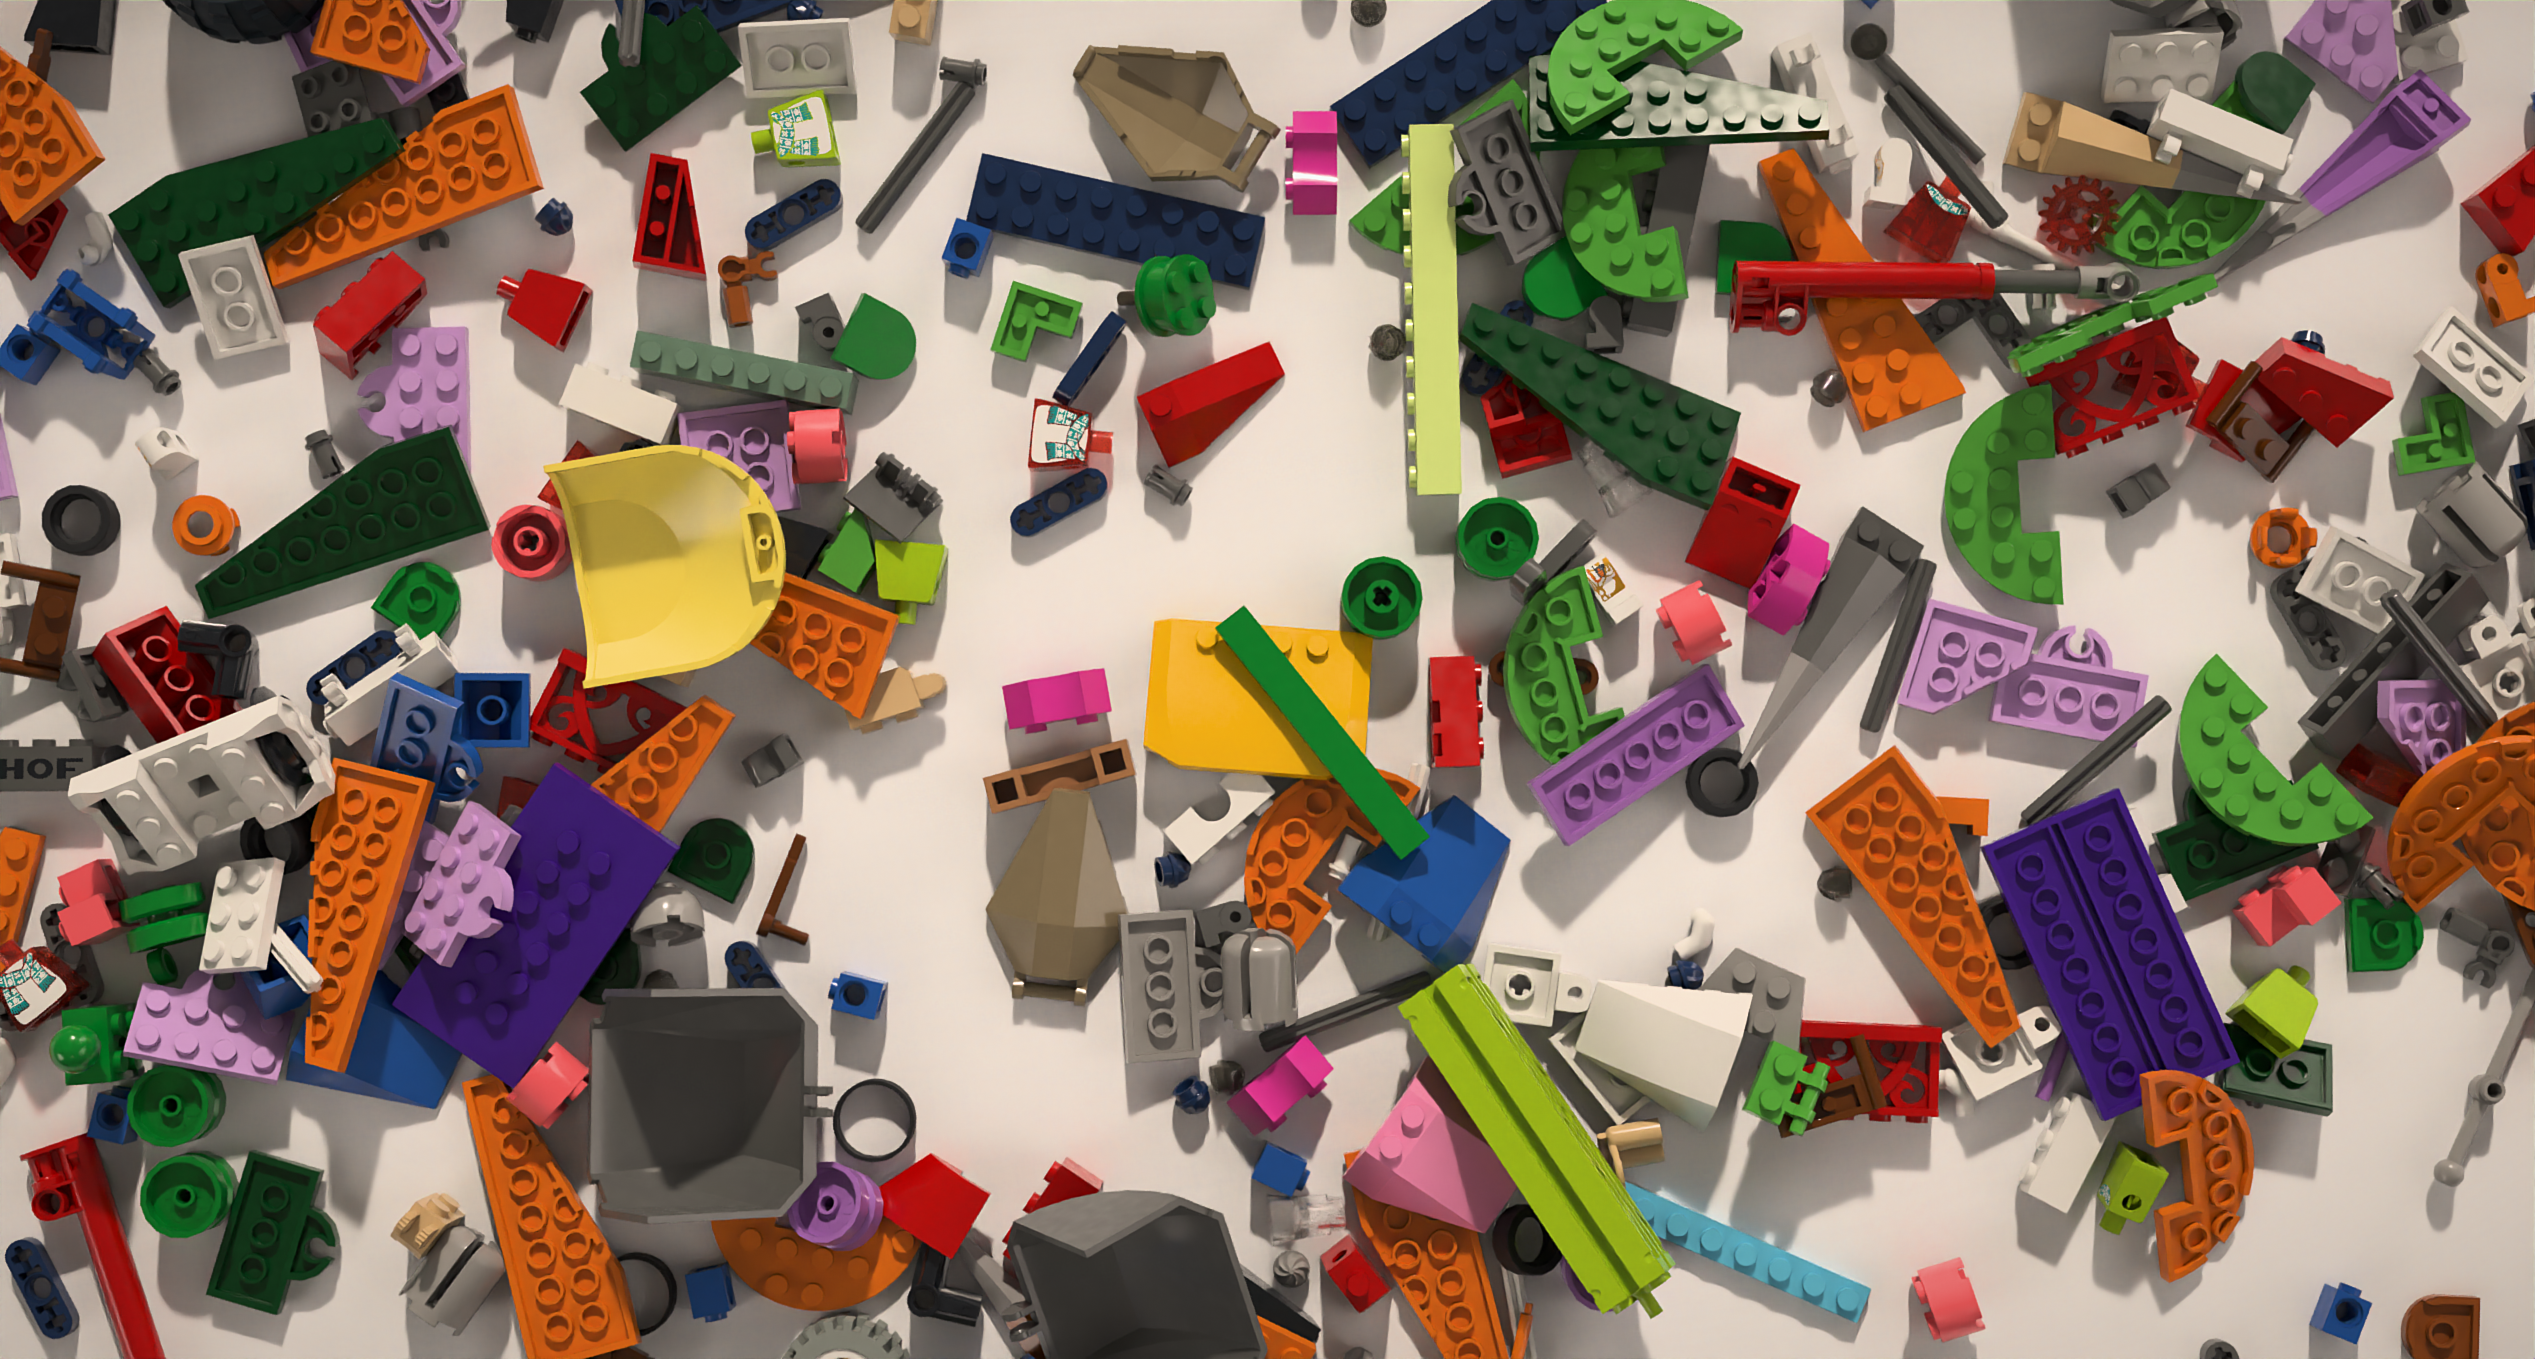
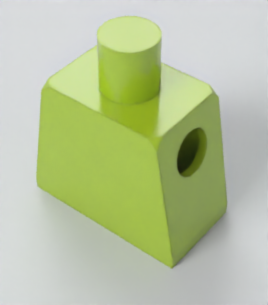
M875 539L879 599L895 602L894 614L900 616L898 624L916 625L917 604L934 605L948 556L949 548L945 545L902 542L900 544L898 541Z
M2293 965L2287 973L2282 969L2275 968L2262 976L2225 1014L2282 1059L2299 1050L2302 1046L2319 1003L2317 997L2305 989V986L2311 979L2309 972L2300 966Z

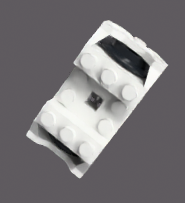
M261 686L253 689L250 696V707L131 754L129 750L118 744L107 747L101 757V767L71 778L67 797L78 811L92 816L110 839L120 865L128 875H132L139 871H164L192 860L197 856L198 840L200 838L255 817L264 830L295 819L323 798L334 794L336 775L324 746L316 737L308 716L302 715L299 709L287 697L283 695L277 696L272 690ZM309 769L313 781L305 784ZM138 842H140L144 849L141 850Z

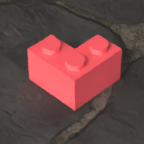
M97 859L57 877L61 886L59 887L60 898L68 907L57 912L61 921L59 922V930L63 938L70 942L72 947L101 944L141 926L140 922L132 924L122 922L118 902L129 899L112 859Z
M2282 865L2267 876L2269 882L2260 889L2254 887L2238 898L2240 904L2231 911L2257 945L2271 947L2299 924L2313 926L2339 906L2341 901L2314 867H2286Z

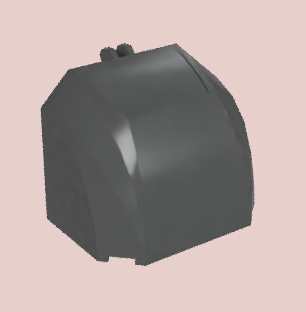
M785 988L605 989L602 995L603 1002H606L600 1018L592 1019L589 1029L587 1178L590 1185L597 1184L603 1203H600L598 1209L601 1217L643 1224L782 1217L817 1177V1117H833V1109L817 1107V1097L833 1094V1086H818V1025Z
M1123 1190L1100 1192L1071 1198L1040 1208L1013 1221L1007 1249L1025 1301L1010 1305V1307L1002 1312L1004 1322H1012L1030 1314L1032 1321L1022 1322L1013 1327L1009 1332L1011 1342L1022 1341L1037 1333L1046 1359H1265L1268 1348L1223 1213L1173 1194L1155 1191Z

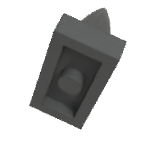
M96 646L71 650L61 656L65 665L60 672L56 685L57 688L63 690H78L82 699L78 706L77 716L90 722L117 718L129 711L122 695L93 657L92 652Z
M2365 825L2346 837L2327 842L2317 872L2334 894L2351 899L2375 835V828Z

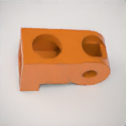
M2505 253L2496 254L2479 264L2475 273L2477 284L2494 328L2535 313V296L2526 299L2520 281L2517 278L2519 271L2518 263L2515 258Z
M1936 796L1942 804L1949 824L1967 825V835L1988 836L1989 799Z

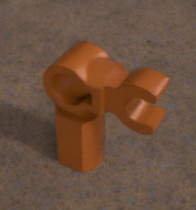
M763 251L755 259H749L748 256L739 258L729 255L720 260L718 273L721 281L727 285V288L723 289V296L729 327L737 328L753 324L748 287L743 286L742 283L753 281L752 277H760L766 281L778 278L777 270L765 271L762 269L765 261L775 259L774 252Z

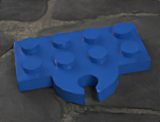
M396 673L389 679L370 766L436 783L424 819L432 825L436 820L440 800L444 802L461 801L480 785V782L475 779L465 780L457 774L456 767L465 770L470 777L477 778L483 772V764L478 751L470 741L457 733L464 702Z

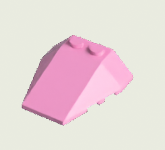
M1427 1056L1406 1085L1407 1090L1366 1148L1363 1147L1342 1178L1373 1200L1485 1234L1517 1189V1185L1432 1058Z

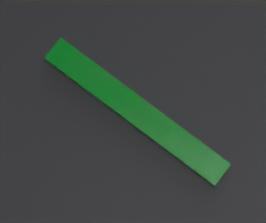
M1245 605L1215 627L1217 633L1400 861L1430 838L1428 833Z

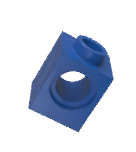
M956 217L941 258L944 264L949 266L948 272L968 279L970 274L979 277L994 238L992 231ZM972 243L976 246V252L971 258L962 259L957 256L958 248L962 244Z
M16 324L0 347V366L18 379L37 385L61 349L50 342L52 339L47 335H36L29 328ZM33 344V354L29 359L25 360L24 350L28 345Z
M844 971L840 973L839 978L834 977L828 994V999L833 1000L831 1009L875 1020L879 1018L888 982ZM852 984L861 986L865 991V1000L860 1005L853 1004L848 999L847 991Z
M113 1085L111 1090L97 1093L87 1133L88 1137L121 1145L137 1141L138 1134L131 1127L127 1114L128 1094L132 1089L131 1087ZM115 1104L119 1105L123 1110L124 1115L121 1122H118L113 1117Z
M1266 1141L1251 1173V1178L1292 1197L1295 1189L1303 1190L1311 1171L1305 1169L1307 1159Z
M728 1262L692 1269L685 1274L693 1319L705 1317V1322L708 1323L727 1318V1312L736 1306Z
M2340 1282L2338 1288L2324 1284L2309 1325L2357 1345L2372 1302L2360 1298L2362 1290ZM2346 1302L2348 1306L2347 1313L2343 1318L2338 1319L2336 1309L2339 1304Z

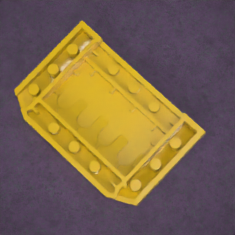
M1174 618L1154 621L1143 743L1145 750L1150 753L1151 751L1168 760L1169 764L1184 770L1317 780L1333 778L1217 633L1215 627L1222 622ZM1261 625L1365 755L1373 638L1356 632Z

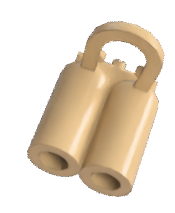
M1658 1118L1611 1126L1604 1133L1597 1134L1599 1151L1625 1189L1623 1169L1665 1161L1662 1146L1663 1137Z

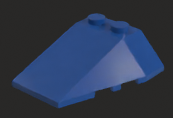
M1452 795L1417 820L1430 838L1400 861L1385 843L1371 854L1368 853L1358 860L1337 888L1340 893L1359 908L1373 915L1420 952L1424 959L1443 974L1456 965L1462 964L1473 950L1511 841L1455 795Z

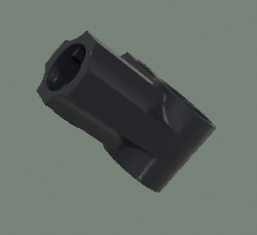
M183 619L177 638L178 651L218 657L212 695L226 699L246 700L253 657L259 648L256 636L244 626L238 624L228 626ZM237 635H245V647L241 651L232 652L230 649L231 640Z
M922 1242L911 1289L907 1296L909 1310L918 1317H932L976 1327L983 1295L945 1286L951 1259ZM928 1289L934 1294L935 1303L932 1307L922 1308L917 1304L915 1295L918 1290Z

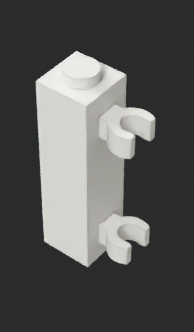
M1811 32L1776 45L1771 56L1785 91L1826 100L1828 103L1829 140L1806 141L1818 173L1830 170L1831 175L1851 168V161L1857 157L1859 150Z
M2170 89L2157 104L2146 134L2162 141L2156 152L2155 160L2168 165L2172 156H2177L2179 149L2243 175L2236 193L2249 199L2252 197L2254 190H2259L2262 183L2269 185L2279 174L2285 175L2293 160V155L2289 154L2294 139L2174 89Z
M407 623L394 631L398 637L395 641L404 652L347 690L333 673L320 681L323 686L321 692L329 700V702L324 704L325 720L323 725L334 739L340 737L349 747L379 727L389 679L396 673L433 689L455 676V673H459L455 655L434 631L421 640L418 639Z

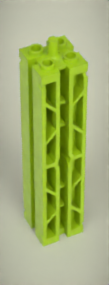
M1473 964L1456 965L1433 981L1434 983L1426 989L1419 991L1399 1005L1398 1009L1404 1018L1410 1021L1412 1030L1587 1292L1593 1295L1594 1302L1601 1313L1604 1314L1613 1309L1617 1315L1638 1300L1650 1319L1656 1317L1663 1312V1309L1651 1291L1672 1277L1668 1270L1676 1263L1668 1251L1662 1248V1242L1492 991L1482 982L1481 975Z

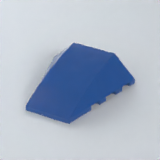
M377 970L345 1073L305 1063L306 1017H310L309 1009L290 1048L286 1080L436 1109L462 1053L391 1005L401 991V988L391 981L382 970Z

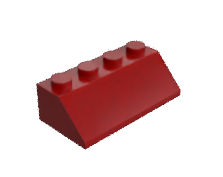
M167 606L106 632L92 652L93 657L157 744L243 710L234 699L212 695L215 671L203 655L178 651L177 638L181 625Z

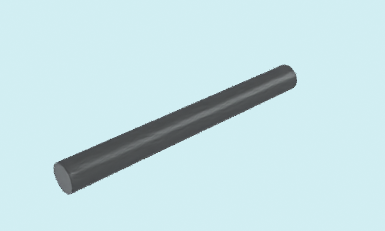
M1885 51L1874 61L1897 86L1903 87L1918 107L1975 165L1986 155Z

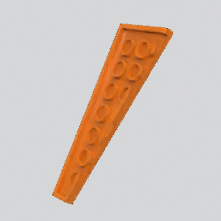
M1794 148L1758 162V167L1795 261L1875 262ZM1810 298L1863 433L1966 393L1963 384L1902 299Z
M785 572L782 591L775 610L767 624L750 644L793 672L792 674L801 680H805L818 689L825 697L835 701L851 712L854 717L861 719L864 718L900 616Z

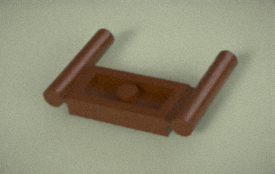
M2250 361L2205 421L2214 427L2219 434L2260 472L2265 480L2274 483L2315 429L2303 419L2290 438L2285 441L2248 403L2240 400L2263 370L2259 364Z
M3 560L0 575L39 582L23 659L18 661L0 657V672L58 683L63 661L61 656L65 652L81 576Z
M1864 1034L1849 1038L1861 1074L1827 1085L1825 1093H1820L1813 1111L1816 1113L1812 1124H1807L1805 1131L1888 1106ZM1804 1092L1792 1095L1790 1101L1799 1105ZM1784 1114L1780 1125L1777 1126L1781 1139L1795 1135L1789 1131L1793 1118Z

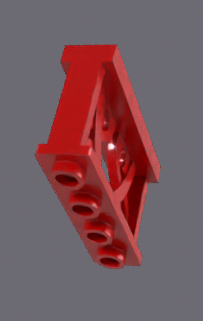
M2167 317L2150 321L2076 352L2077 356L2060 363H2055L2054 361L2043 366V371L2025 377L2030 388L2040 386L2041 383L2048 381L2056 392L2066 400L2054 411L2053 422L2056 453L2059 455L2065 452L2068 459L2089 451L2086 444L2100 438L2104 445L2124 437L2122 429L2136 424L2138 430L2156 424L2160 422L2157 415L2172 409L2174 416L2196 408L2193 400L2200 398ZM2164 335L2176 365L2167 363L2155 364V336ZM2127 351L2133 352L2135 360L2132 363L2142 360V367L2129 368L2121 364L2122 354ZM2104 357L2109 365L2120 373L2126 375L2140 374L2137 386L2122 410L2103 407L2084 398L2092 391L2097 382L2099 374L2097 360ZM2084 371L2089 375V382L2077 393L2073 388L2078 387L2081 383H2076L2073 377L2076 372ZM2168 371L2175 374L2180 380L2179 392L2171 398H2160L2157 393L2158 388L2161 385L2169 386V384L2162 379L2152 380L2154 372ZM2145 397L2150 403L2158 406L2134 416ZM2071 406L2079 410L2072 415L2070 424L2072 425L2075 420H2082L2086 425L2085 430L2077 436L2064 434L2059 426L2063 412ZM2096 418L2119 422L2094 432Z
M563 648L557 660L559 662L530 717V730L533 731L531 738L549 747L555 742L566 748L564 755L581 763H584L587 758L599 764L597 771L605 774L618 763L607 756L625 754V757H627L688 707L634 680L602 685L607 691L606 698L598 702L588 701V695L597 696L594 692L596 687L583 689L582 681L586 677L587 657L572 649ZM571 668L575 669L573 697L557 696ZM623 694L629 696L627 717L633 729L639 734L619 742L602 744L592 725L588 708H607L616 703ZM561 703L573 704L574 712L566 711L558 716V718L565 717L568 720L569 724L565 730L555 729L549 721L550 710ZM641 708H647L651 713L649 719L643 720L647 725H650L647 729L639 723L636 717L638 710ZM580 731L586 746L570 738Z
M1802 1020L1800 1053L1801 1037H1808L1815 1061L1831 1067L1826 1081L1829 1082L1828 1084L1843 1080L1835 1067L1847 1063L1854 1057L1855 1054L1849 1038L1864 1034L1865 1040H1868V1047L1874 1059L1881 1065L1891 1069L1880 1081L1884 1096L1888 1094L1893 1105L1862 1113L1869 1114L1870 1121L1891 1122V1115L1906 1116L1905 1122L1928 1123V1117H1939L1938 1094L1940 1043H1942L1941 1027L1934 1025ZM1836 1041H1842L1846 1046V1052L1842 1056L1830 1060L1828 1054H1837L1833 1050V1044ZM1920 1042H1926L1925 1073L1911 1067ZM1887 1043L1894 1045L1895 1050L1890 1056L1898 1058L1896 1063L1883 1057L1881 1054L1883 1045ZM1816 1063L1808 1064L1802 1070L1811 1073ZM1906 1073L1917 1077L1924 1088L1922 1097L1915 1103H1906L1900 1096L1904 1089H1910L1914 1092L1912 1085L1902 1080ZM1798 1083L1795 1094L1802 1092L1801 1085ZM1854 1116L1843 1120H1854Z

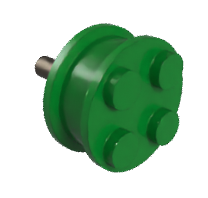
M1190 254L1177 255L1173 258L1155 256L1148 259L1142 265L1137 275L1135 291H1123L1117 295L1119 305L1136 306L1142 325L1149 333L1157 337H1170L1176 333L1182 336L1196 335L1206 327L1210 318L1216 312L1213 284L1207 265L1204 261Z

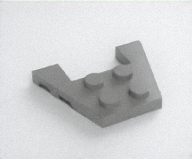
M1735 948L1698 990L1704 991L1706 989L1717 990L1723 993L1752 994L1744 1031L1769 1042L1776 1041L1800 1053L1799 1046L1806 978L1740 948ZM1797 1084L1792 1095H1794L1797 1090Z

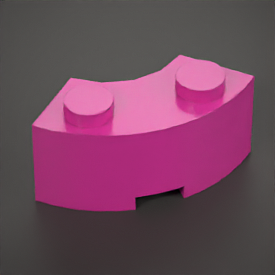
M1293 111V126H1286V148H1293V178H1286V200H1293V215H1337V111Z
M1796 524L1788 528L1776 540L1765 569L1757 582L1748 591V616L1783 636L1793 625H1800L1807 615V606L1816 592L1821 579L1829 571L1831 564L1830 560L1827 559L1829 543Z
M1104 668L1077 671L1002 686L1009 730L1025 728V734L1047 731L1046 724L1076 719L1077 725L1098 722L1097 714L1112 711Z
M1305 1035L1279 1055L1264 1071L1253 1077L1226 1103L1254 1136L1266 1128L1273 1132L1288 1119L1284 1113L1306 1094L1313 1098L1327 1086L1324 1078L1334 1068Z

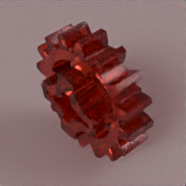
M2080 175L2077 184L2070 177L2065 178L2066 187L2063 189L2055 184L2052 186L2055 193L2053 198L2043 197L2042 200L2049 206L2047 210L2039 211L2038 215L2047 219V222L2040 225L2039 228L2043 232H2051L2046 239L2049 244L2053 245L2059 241L2058 251L2065 253L2071 247L2072 255L2079 257L2082 248H2085L2092 255L2095 253L2094 244L2099 243L2104 247L2108 245L2104 238L2107 233L2110 235L2117 234V231L2111 225L2112 222H2118L2122 219L2119 214L2113 213V210L2120 206V202L2117 199L2109 200L2114 193L2109 186L2100 191L2102 181L2097 178L2089 185L2088 178L2085 175ZM2081 192L2094 194L2099 198V201L2087 202ZM2065 200L2066 202L2061 212L2057 213L2060 205ZM2081 208L2086 214L2082 215L2083 222L2078 223L2073 218L2078 216L2077 210ZM2099 219H2102L2101 225L2094 232V228L2098 223ZM2072 229L2075 231L2078 239H2069L2060 231Z

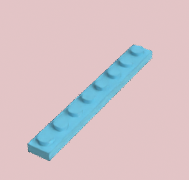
M1625 1181L1626 1191L1658 1237L1855 1323L1858 1322L1871 1291V1288Z

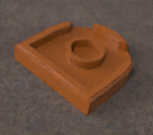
M2432 1294L2416 1300L2407 1309L2401 1323V1338L2406 1351L2413 1359H2479V1297Z

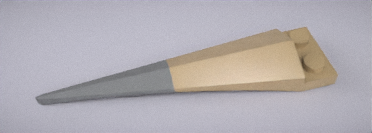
M2023 92L2002 164L2041 174L2247 198L2236 193L2243 176L2239 173L2179 149L2176 157L2172 156L2170 163L2167 165L2155 160L2156 152L2162 141L2065 101ZM2263 183L2258 191H2253L2250 198L2288 204L2302 203L2299 198Z

